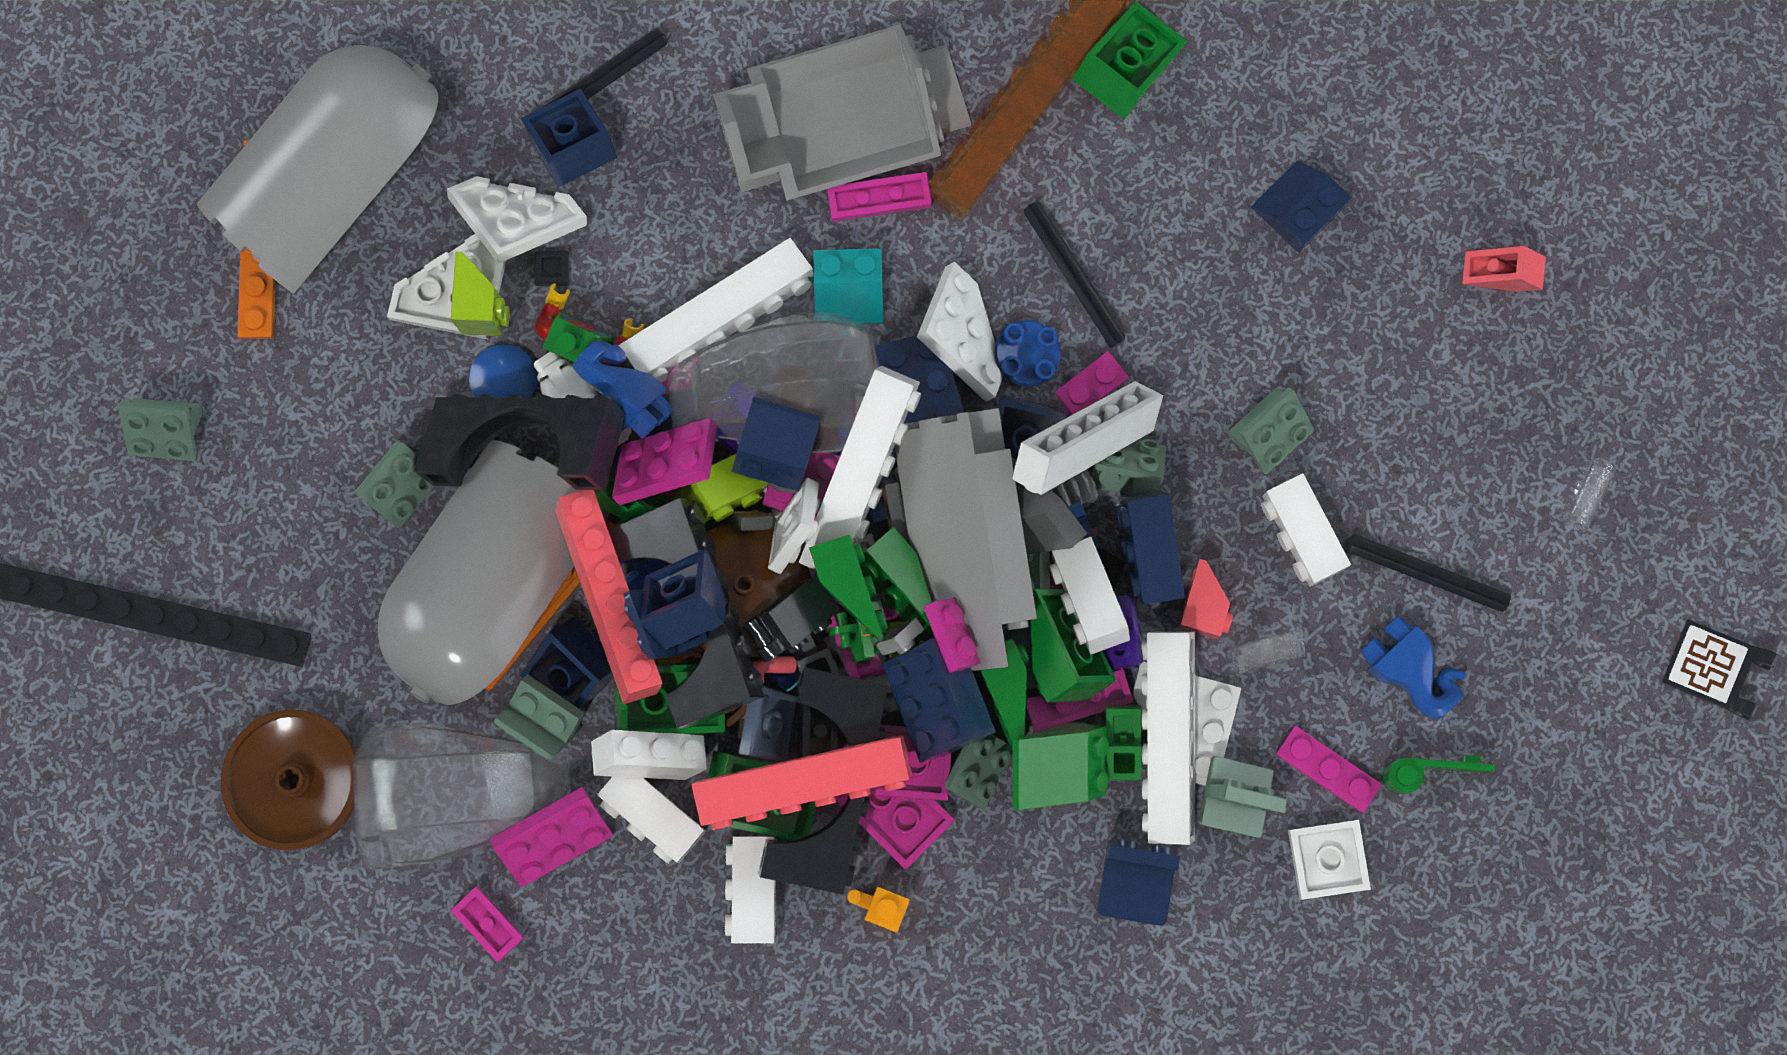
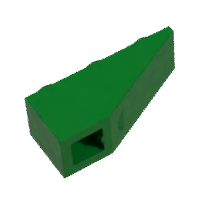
M893 527L863 553L866 562L859 565L863 577L871 575L874 587L882 595L885 604L894 609L904 622L917 618L924 628L917 637L923 641L933 633L924 610V606L932 603L917 553Z
M849 534L809 547L822 587L878 641L884 640L881 631L888 629L882 609L874 610L870 598L877 595L871 575L863 577L859 565L866 562L860 542L852 543Z

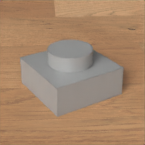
M917 618L899 623L883 637L884 640L878 641L875 645L883 656L896 651L899 654H903L916 644L914 638L924 628Z

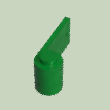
M1462 755V762L1402 758L1394 760L1385 766L1382 772V782L1391 793L1397 795L1406 794L1417 790L1421 786L1424 778V769L1486 774L1494 772L1495 765L1481 764L1480 760H1483V756Z

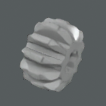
M1087 470L1051 489L1062 499L1067 507L1081 501L1083 508H1086L1098 498L1096 484Z

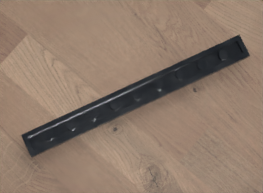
M0 563V599L294 666L303 667L311 637V634Z

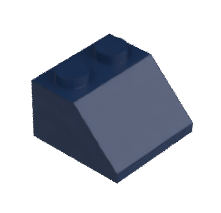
M581 89L521 118L543 165L558 188L617 158L609 132Z
M1297 161L1251 208L1300 253L1347 206L1352 197L1328 174Z
M1001 396L997 408H999L1005 449H1010L1011 456L1017 460L1021 442L1068 418L1070 410L1012 396Z
M753 397L731 472L775 484L782 488L799 491L821 416Z
M706 549L645 576L640 624L663 651L675 645L684 644L690 638L706 631H713L724 624L726 599Z
M574 617L548 634L520 674L522 678L527 674L581 711L613 678L603 645Z

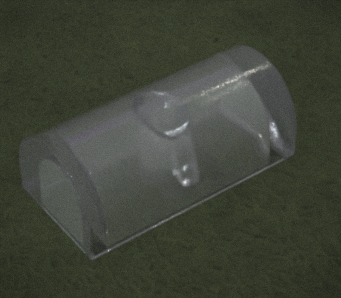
M1601 458L1586 461L1558 517L1559 521L1578 531L1587 532L1615 474L1616 468Z
M1290 630L1232 646L1229 649L1237 674L1305 656L1302 634L1298 630Z

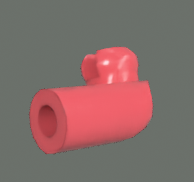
M776 656L765 663L762 659L752 662L754 668L761 674L763 683L765 680L764 673H794L797 666L796 659L793 656Z

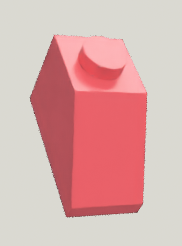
M1526 246L1466 251L1462 284L1515 292L1543 290L1546 257Z
M1199 559L1195 564L1177 628L1218 639L1221 637L1222 632L1228 633L1233 614L1228 612L1230 602L1206 560Z

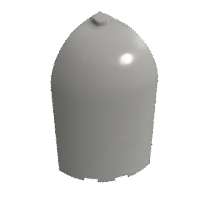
M354 45L328 53L308 69L197 202L198 208L214 225L218 221L226 230L222 235L237 249L243 252L248 248L253 253L252 256L260 262L258 267L294 294L407 160L425 135L438 105V92L428 81L431 75L419 64L415 63L411 67L397 55L379 47Z
M490 441L463 480L461 487H458L397 575L382 601L378 617V638L382 654L391 670L412 688L410 694L425 704H428L430 700L445 705L461 703L481 692L495 680L512 660L574 567L555 509L559 497L583 490H575L557 475L559 468L538 456H536L534 461L520 456L522 453L520 448L505 442ZM600 508L605 521V519L609 515V512H606Z

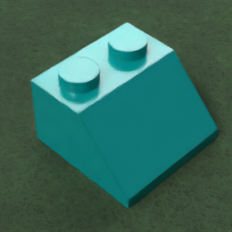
M881 249L813 250L816 325L883 324Z

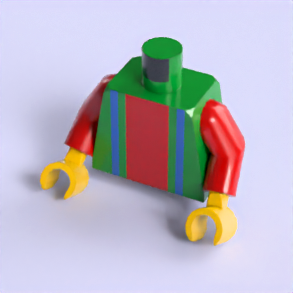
M555 283L550 286L545 299L546 304H544L535 322L536 334L545 340L543 348L572 362H575L579 355L596 340L607 342L612 346L615 344L620 345L644 329V324L637 328L631 327L633 319L628 318L624 321L622 336L616 338L559 312V310L564 308L570 290L567 289L565 294H559L554 290L556 287ZM601 362L602 364L608 365V366H614V365H615V364H609V363Z

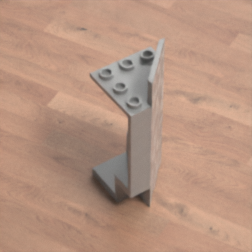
M900 24L747 68L750 84L713 94L717 114L741 192L780 181L786 201L941 156L939 143L944 142V133L971 126L970 117L947 46L943 45L920 52L918 48H915L912 35L906 36Z
M999 408L970 413L964 412L957 415L905 423V425H908V430L901 445L895 443L898 468H895L896 480L899 483L908 544L917 553L931 601L956 598L981 662L972 667V671L1008 667L1003 629L1012 630L1029 627L1028 620L1037 619L1016 483L1012 479L1014 470L1010 449H1005ZM934 633L928 636L925 639V642L934 639Z

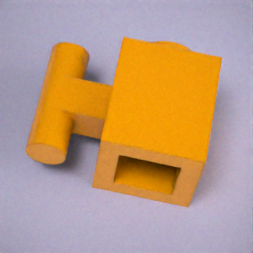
M880 887L876 888L874 896L858 890H851L847 895L850 903L868 910L864 920L896 933L899 930L910 899Z

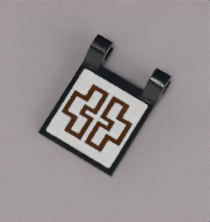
M1687 619L1662 682L1724 708L1739 717L1750 720V718H1754L1759 705L1739 698V694L1751 664L1753 663L1770 670L1771 667L1774 668L1779 654L1752 646Z

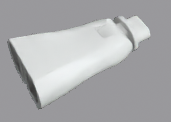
M553 352L547 353L534 363V367L539 373L537 379L540 382L542 395L552 398H565L566 395L594 398L595 395H600L593 386L580 378L573 365L567 359H562ZM630 427L623 432L621 431L617 446L628 440L631 433Z

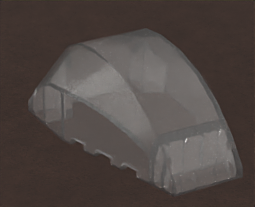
M798 312L712 343L684 359L667 374L669 399L673 407L671 412L672 428H678L711 417L713 423L717 426L715 441L718 442L719 438L737 440V444H739L752 399L756 397L821 416L811 453L843 451L874 370L877 368L873 335L866 327L850 317L829 312Z
M424 723L387 726L358 732L355 756L352 763L356 836L366 871L438 865L490 847L492 845L489 839L572 793L569 749L563 748L552 760H547L545 757L536 754L530 747L518 739Z

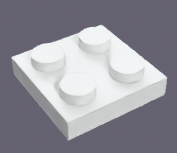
M806 478L799 491L796 492L775 522L768 569L781 574L788 563L793 564L801 551L802 543L805 540L810 541L814 536L818 525L814 518L821 503V499L817 498L818 482Z
M1359 820L1288 830L1300 900L1371 890Z

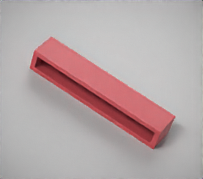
M583 490L559 497L555 512L622 702L627 704L655 695L662 685V680L654 659H649L641 651L637 640L639 635L634 622L629 619L625 612L624 593L628 592L629 588L594 490Z
M899 735L703 779L691 785L700 825L711 824L712 830L732 826V819L745 816L746 822H752L767 818L766 811L780 809L782 815L802 810V803L814 801L815 807L836 802L835 796L849 793L850 799L870 795V788L884 786L885 791L906 787L905 780H909L913 775L904 736Z

